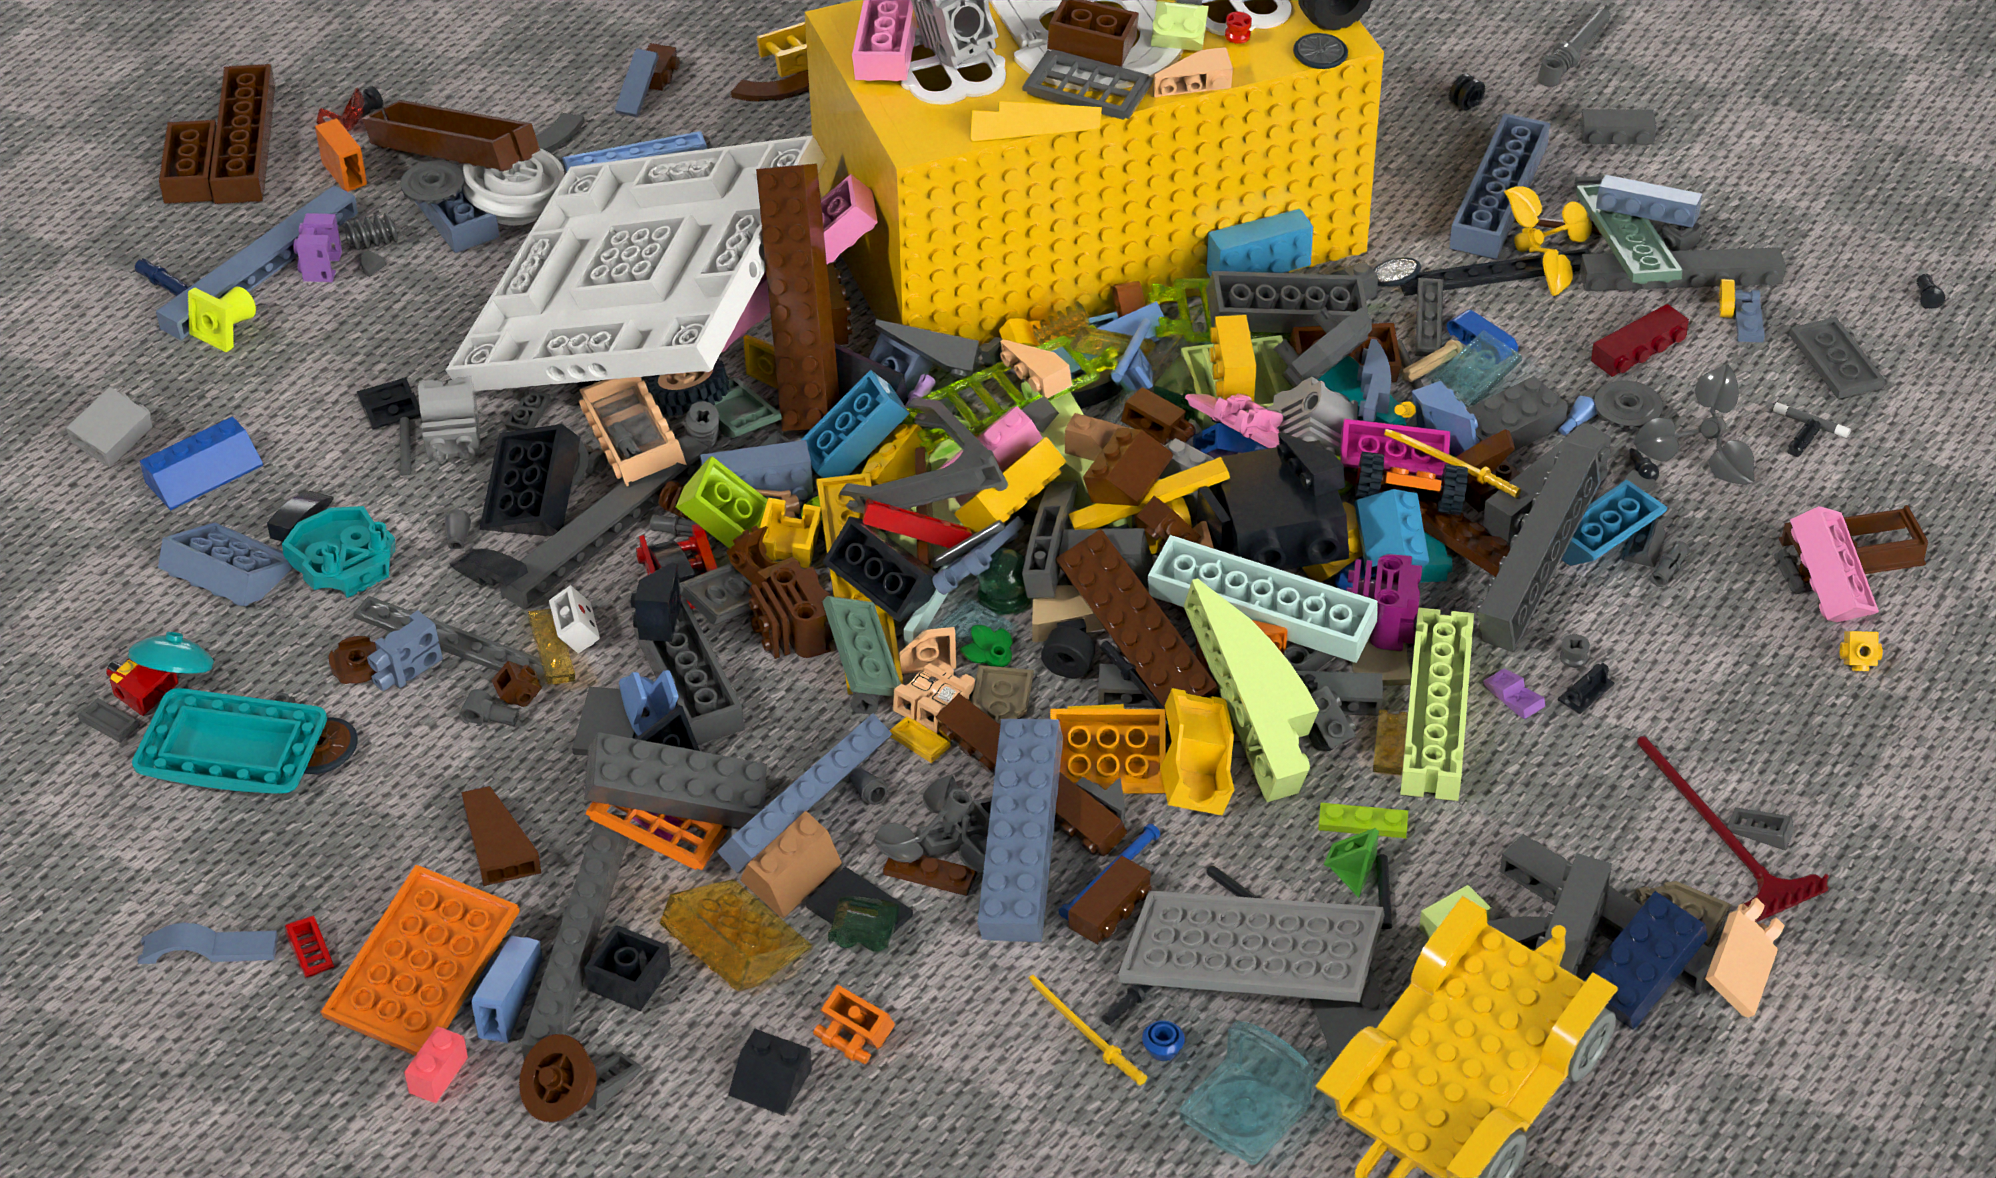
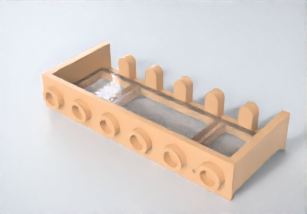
M641 377L607 379L579 389L582 400L578 401L581 410L586 416L589 426L592 427L594 435L599 441L602 451L606 454L610 466H612L617 479L622 477L626 486H629L628 482L636 481L673 466L676 463L687 465L679 441L675 439L672 430L670 431L665 417H662L658 405L655 404L651 392H648L645 381H642ZM616 422L623 423L628 433L636 438L637 446L643 453L627 459L623 453L618 451L615 446V440L609 434L610 427L616 431L612 424Z

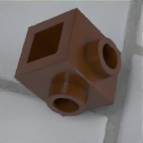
M507 661L491 680L500 699L510 705L516 704L521 707L528 706L542 689L537 679V673L533 668Z

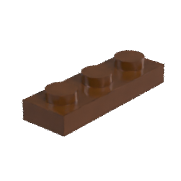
M922 855L913 862H899L888 857L883 868V875L967 896L976 878L977 871L964 865Z

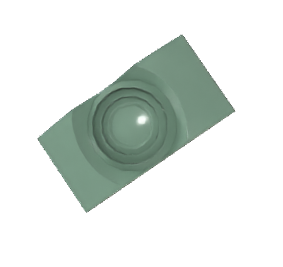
M736 376L728 379L730 389L727 390L728 394L722 396L723 399L720 402L714 401V406L719 412L718 426L725 437L735 438L782 419L781 413Z

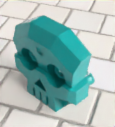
M364 506L333 507L298 522L282 543L283 556L294 569L303 574V580L313 590L321 588L338 589L343 592L346 598L358 594V591L362 592L367 587H371L377 582L379 583L388 578L390 559L393 553L396 552L395 537L387 530L383 522H374Z

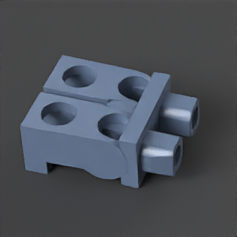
M419 610L409 616L410 623L402 629L389 633L385 640L382 637L376 640L377 651L367 657L368 664L377 672L372 675L373 683L382 691L393 684L398 688L406 685V681L413 679L443 659L435 623Z

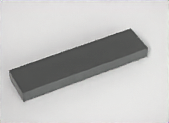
M1418 278L1415 356H1428L1442 348L1443 279Z

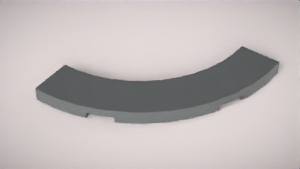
M561 113L548 129L536 135L539 148L551 153L561 147L564 141L572 138L585 122L584 115Z

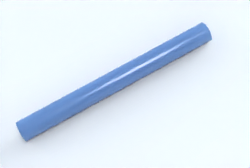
M1145 318L1141 321L1112 374L1114 381L1120 382L1152 324L1149 319Z

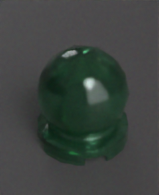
M999 548L990 555L992 560L989 562V568L977 575L979 583L977 598L980 607L987 613L995 616L1012 613L1017 615L1026 610L1031 603V598H1027L1022 575L1026 558L1017 550Z

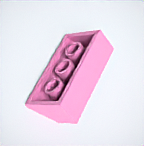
M1018 406L1012 407L976 437L988 450L993 452L1001 472L1043 439L1032 420ZM961 449L938 469L945 468L954 463L961 456L963 450ZM979 491L952 498L962 506Z
M1818 506L1790 519L1793 527L1791 529L1792 536L1801 548V561L1808 568L1811 575L1810 585L1813 591L1818 594L1821 602L1819 609L1823 617L1829 621L1841 622L1878 613L1879 610L1842 513Z

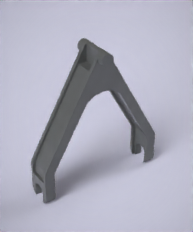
M913 398L907 407L918 408L924 412V414L917 413L914 417V422L924 427L943 429L963 450L961 456L945 468L871 487L847 483L840 491V495L850 496L856 500H850L847 503L846 507L848 509L864 513L866 499L908 509L993 487L997 491H1003L1008 487V482L1002 474L993 452L988 450L940 401Z

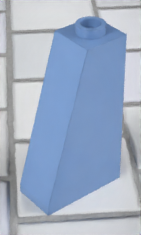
M510 936L471 1001L478 1038L508 1043L543 959L539 940L529 937Z

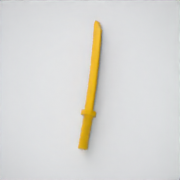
M1403 402L1395 407V413L1404 418H1410L1416 413V406L1413 402Z
M1387 429L1384 432L1386 436L1451 465L1467 467V472L1477 477V481L1481 484L1488 483L1514 498H1517L1521 493V488H1517V486L1510 484L1502 478L1496 477V475L1491 473L1490 468L1486 466L1480 470L1402 433Z
M1032 974L1028 977L1032 985L1104 1053V1062L1107 1064L1113 1063L1116 1067L1118 1066L1122 1072L1124 1071L1138 1085H1143L1146 1082L1147 1075L1138 1070L1129 1060H1126L1121 1055V1049L1118 1046L1107 1044L1065 1006L1035 975Z

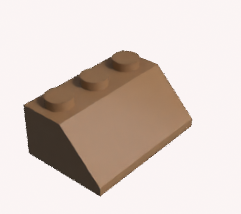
M805 811L747 864L740 881L778 916L784 919L826 880L842 862L828 830Z

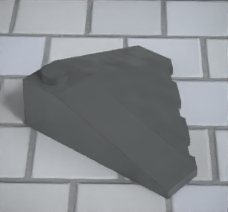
M876 319L875 326L877 331L942 369L951 372V375L954 377L966 378V375L973 376L978 369L979 341Z

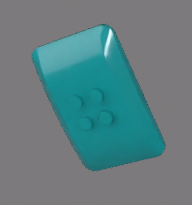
M184 688L172 689L163 696L132 759V766L138 774L183 784L243 792L289 793L295 790L301 781L327 722V715L323 708L313 705Z

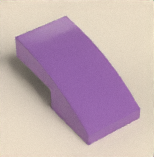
M1505 668L1484 680V686L1523 719L1545 707L1543 696L1525 688L1524 678Z

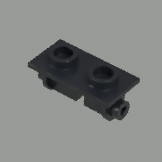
M1604 663L1594 665L1593 669L1573 686H1570L1558 698V701L1581 714L1615 684L1608 679L1609 667Z

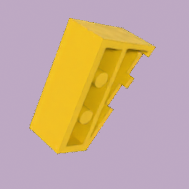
M898 425L872 451L862 474L870 473L872 486L914 476L916 473V448L925 446L929 456L936 447L920 425Z

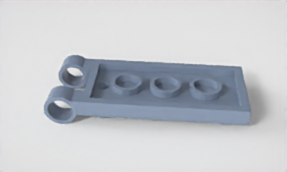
M1019 516L1004 524L1005 529L963 553L946 569L935 574L932 580L937 591L945 595L957 588V582L970 573L978 575L987 570L989 562L992 560L990 555L1002 544H1007L1019 536L1017 531L1024 526Z

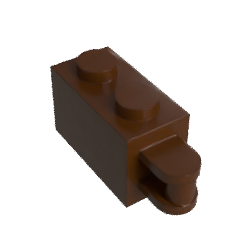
M1141 387L1125 402L1121 422L1134 429H1142L1164 446L1175 438L1186 443L1196 433L1195 427L1184 420L1185 410L1144 387Z

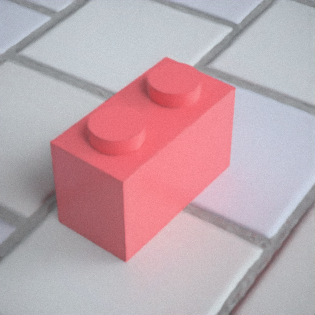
M438 1026L435 1028L404 1072L410 1094L437 1103L468 1058L464 1036Z

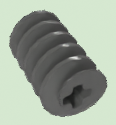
M384 213L383 221L378 215H374L373 223L367 216L364 218L363 225L359 219H355L353 227L349 221H345L344 229L349 250L351 249V244L357 250H360L361 242L364 243L366 248H370L371 240H373L376 246H379L381 238L386 244H389L391 236L395 242H398L394 219H391L388 213Z
M696 402L691 405L690 410L687 412L685 434L710 449L715 445L718 438L719 412L709 402Z

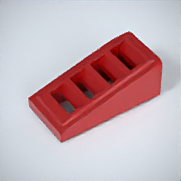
M314 915L285 925L287 939L305 978L334 968L333 961ZM312 933L313 935L311 937L299 941L297 939L298 937ZM316 941V945L301 949V946ZM320 950L321 952L320 954L308 958L304 957V955ZM321 959H324L325 961L324 963L308 967L309 963Z

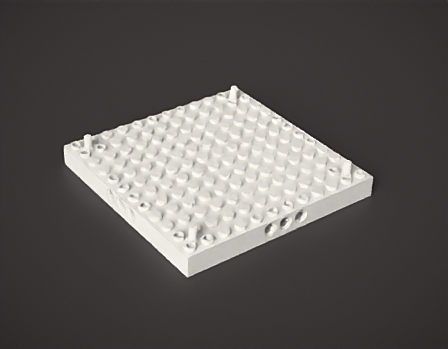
M812 135L570 167L451 360L446 372L452 380L458 377L472 376L474 392L697 371L710 372L766 271L756 169L817 163L819 173L826 161V157L815 137Z

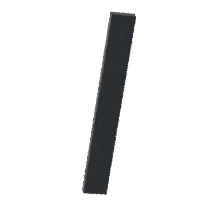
M1588 248L1558 252V255H1565L1568 258L1573 272L1580 271L1582 254H1590ZM1544 255L1419 272L1415 278L1401 284L1400 287L1404 296L1417 295L1418 278L1443 279L1444 291L1545 276L1543 268ZM1410 274L1398 275V279H1402Z

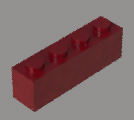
M1667 303L1594 342L1591 362L1611 377L1620 372L1625 373L1631 366L1639 362H1645L1657 352L1662 353L1668 346L1676 342H1682L1687 336L1689 319Z

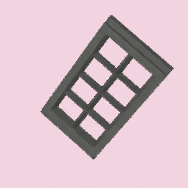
M1052 49L1051 51H1046L1022 86V91H1026L1029 95L1071 106L1102 107L1101 114L1125 120V118L1130 119L1152 85L1153 78L1149 77V74ZM1056 63L1071 67L1067 74L1052 71ZM1077 68L1092 72L1088 80L1072 75ZM1098 74L1113 78L1109 85L1093 82ZM1046 77L1062 81L1057 89L1041 85ZM1119 80L1134 83L1130 91L1115 87ZM1067 83L1082 87L1078 95L1062 90ZM1088 88L1104 92L1099 100L1084 96ZM1109 94L1125 98L1121 106L1107 103L1105 100Z

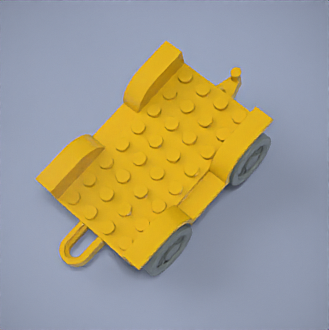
M1464 896L1460 898L1424 946L1414 966L1411 984L1377 1028L1368 1026L1361 1030L1347 1044L1316 1084V1089L1323 1092L1324 1103L1337 1111L1338 1117L1376 1140L1358 1163L1355 1170V1178H1368L1387 1151L1401 1159L1388 1178H1405L1412 1169L1417 1167L1434 1178H1512L1520 1164L1526 1147V1137L1517 1129L1524 1133L1527 1131L1565 1078L1576 1082L1583 1079L1593 1069L1604 1053L1616 1024L1615 1014L1606 1009L1605 1006L1617 991V986L1595 973H1592L1585 982L1559 967L1565 951L1566 929L1563 926L1557 925L1553 927L1551 931L1552 938L1532 951L1488 925L1486 909Z

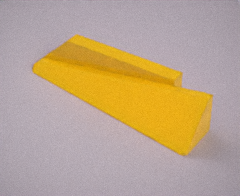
M999 101L998 112L972 110L971 140L983 141L1096 130L1101 126L1102 107Z

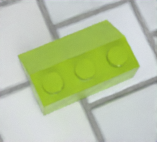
M711 456L684 486L676 508L730 549L734 545L733 540L743 534L744 530L748 529L749 532H752L751 528L756 525L760 528L768 499Z

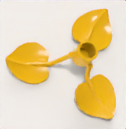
M1518 186L1507 189L1504 193L1509 199L1514 217L1522 227H1525L1521 233L1515 235L1514 244L1520 252L1544 253L1543 268L1551 296H1556L1572 282V266L1565 255H1558L1556 249L1540 248V246L1544 242V237L1568 229V235L1573 242L1587 240L1592 232V223L1588 213L1580 203L1569 202L1564 205L1562 210V218L1566 225L1542 233L1541 230L1533 228L1539 222L1537 216L1542 211L1541 202L1537 194L1527 187Z

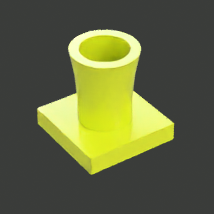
M242 287L232 288L220 299L197 288L189 290V334L227 353L234 347L233 324L251 319L256 313V306L252 296Z

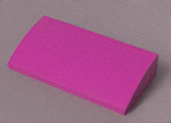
M1344 419L1340 445V462L1344 467L1358 468L1362 451L1384 454L1383 470L1390 471V466L1406 468L1409 470L1408 474L1417 475V470L1432 472L1436 474L1435 478H1441L1445 464L1449 465V463L1384 435V432L1387 429L1402 433L1449 454L1450 431Z

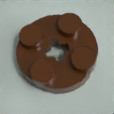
M349 637L339 642V647L334 652L331 650L328 658L330 669L340 683L356 684L372 680V675L377 673L370 667L367 660L369 655L377 651L375 642L370 641V637ZM355 658L361 659V661L354 662Z

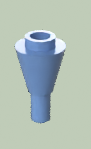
M1579 396L1567 420L1558 428V432L1566 436L1574 427L1596 416L1597 411L1594 400L1590 397Z

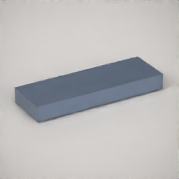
M635 49L615 107L617 114L633 117L639 116L659 58L658 53Z

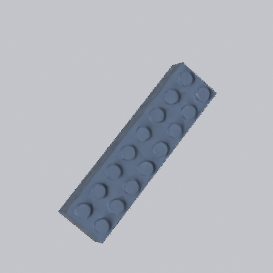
M1506 113L1503 114L1453 221L1450 249L1494 259L1498 258L1515 220L1509 199L1504 191L1518 186L1529 188L1548 146L1550 123Z
M1001 719L977 922L982 940L1042 942L1063 735L1059 719Z

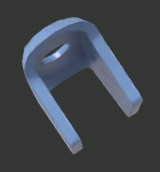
M669 670L663 671L655 682L647 677L639 676L638 672H632L630 676L621 678L619 681V689L625 712L637 736L641 735L676 706L678 693ZM644 708L649 711V716L646 718L641 717Z

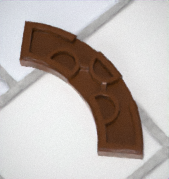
M808 70L771 82H754L742 79L731 91V98L753 102L767 99L779 101L793 98L795 94L809 91Z

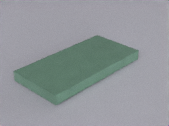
M827 596L823 600V606L851 692L894 697V689L901 683L874 602Z

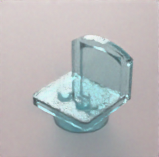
M1236 1020L1228 1028L1227 1058L1180 1106L1179 1117L1183 1122L1207 1136L1220 1150L1236 1155L1247 1163L1255 1165L1310 1107L1314 1068L1298 1051L1275 1034L1252 1023Z

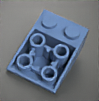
M1441 381L1412 391L1413 403L1416 406L1417 427L1450 431L1449 454L1458 456L1480 442L1475 431L1478 428L1476 417L1473 413L1470 414L1466 410L1462 401H1458L1455 398L1452 389H1448Z

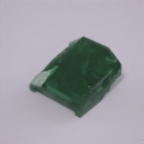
M856 896L841 897L837 904L832 927L828 931V941H835L842 948H850L857 943H863L868 950L874 952L888 948L895 930L899 904L882 899Z

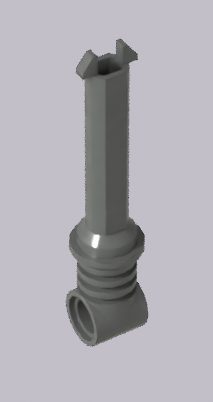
M1605 5L1604 8L1599 9L1568 42L1558 43L1551 55L1543 57L1537 77L1541 85L1548 87L1558 85L1568 69L1575 67L1579 63L1580 52L1609 22L1611 6Z

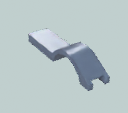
M172 924L142 937L143 953L138 956L137 961L138 964H156L159 957L174 950L197 952L207 957L211 962L275 960L278 934L277 931L215 932L199 924Z

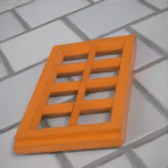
M592 802L585 813L590 816L591 820L695 870L697 868L700 870L704 869L727 833V830L722 828L723 825L672 816L683 821L679 828L664 821L665 814H658L656 817L643 810ZM610 806L628 813L624 820L608 813L607 810ZM633 817H636L651 826L646 831L630 822ZM689 825L706 832L704 838H699L687 832L686 830ZM659 828L674 837L669 842L653 833ZM682 839L696 846L697 848L694 853L677 846L679 840Z

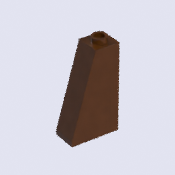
M491 786L461 792L483 887L541 874L538 851Z

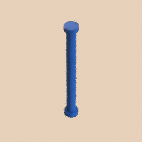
M1147 824L1143 828V833L1068 905L1063 904L1059 908L1060 916L1069 921V909L1121 855L1132 860L1152 840L1156 841L1160 837L1159 829L1153 824Z

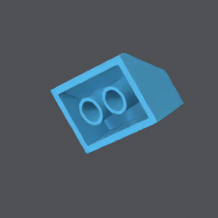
M1392 489L1357 499L1354 502L1365 571L1367 560L1372 561L1371 572L1377 573L1379 558L1387 554L1412 556L1411 565L1422 566V569L1429 563L1417 493Z

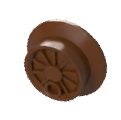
M554 1034L541 1039L529 1051L521 1068L519 1090L523 1105L531 1116L543 1122H560L584 1108L590 1101L595 1091L597 1076L594 1063L583 1045L571 1036Z

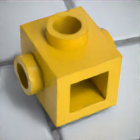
M1844 631V642L1840 643L1839 648L1840 659H1844V665H1852V671H1869V666H1878V660L1882 659L1883 653L1882 644L1878 643L1879 632Z

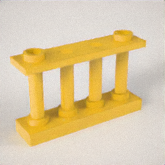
M805 22L757 36L759 56L763 58L774 55L780 77L808 70Z

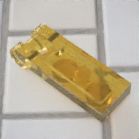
M1379 709L1373 772L1402 775L1408 712L1399 711V714L1388 713V710Z

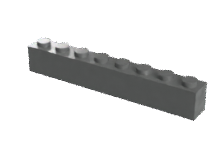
M1780 247L1670 251L1683 270L1682 279L1672 280L1671 282L1649 281L1645 284L1632 283L1614 253L1582 254L1580 267L1584 290L1597 292L1602 290L1624 291L1630 289L1720 287L1721 279L1734 280L1735 286L1783 284L1786 269Z
M1522 834L1502 854L1500 872L1554 905L1556 891L1558 887L1563 888L1565 882L1563 881V874L1567 863L1570 862L1542 846L1538 841ZM1609 886L1608 899L1596 932L1614 942L1642 906L1616 891L1612 886ZM1703 944L1676 977L1675 981L1700 995L1710 985L1705 978L1716 950Z

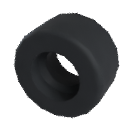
M1059 626L1049 634L1041 651V660L1052 673L1066 678L1077 679L1084 676L1088 671L1095 656V644L1085 632L1070 626Z

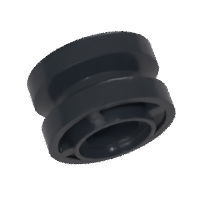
M1468 73L1462 74L1452 84L1449 91V100L1464 111L1472 109L1471 107L1479 105L1485 94V84Z

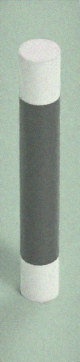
M1776 402L1773 409L1775 413L1803 423L1813 418L1815 421L1820 422V429L1845 438L1849 436L1851 428Z

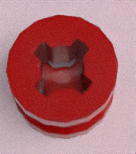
M1238 11L1228 14L1226 17L1227 28L1225 29V38L1235 44L1247 42L1250 39L1251 33L1249 29L1252 24L1251 16Z

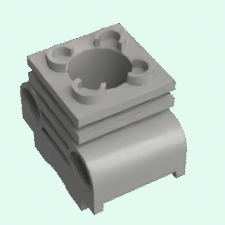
M911 0L924 47L931 50L935 49L937 57L943 64L955 68L959 63L988 49L997 47L995 38L999 36L990 13L989 0Z
M472 376L458 377L448 381V386H443V382L435 380L419 381L418 393L422 434L428 460L433 459L437 462H443L450 457L471 459L475 455H480L479 414Z
M1310 377L1302 381L1295 388L1274 395L1273 405L1266 409L1277 411L1283 415V421L1277 427L1279 432L1307 442L1320 440L1322 448L1332 451L1335 456H1339L1344 419L1357 420L1358 402L1355 400L1349 402L1348 397L1339 392L1328 390L1323 381Z

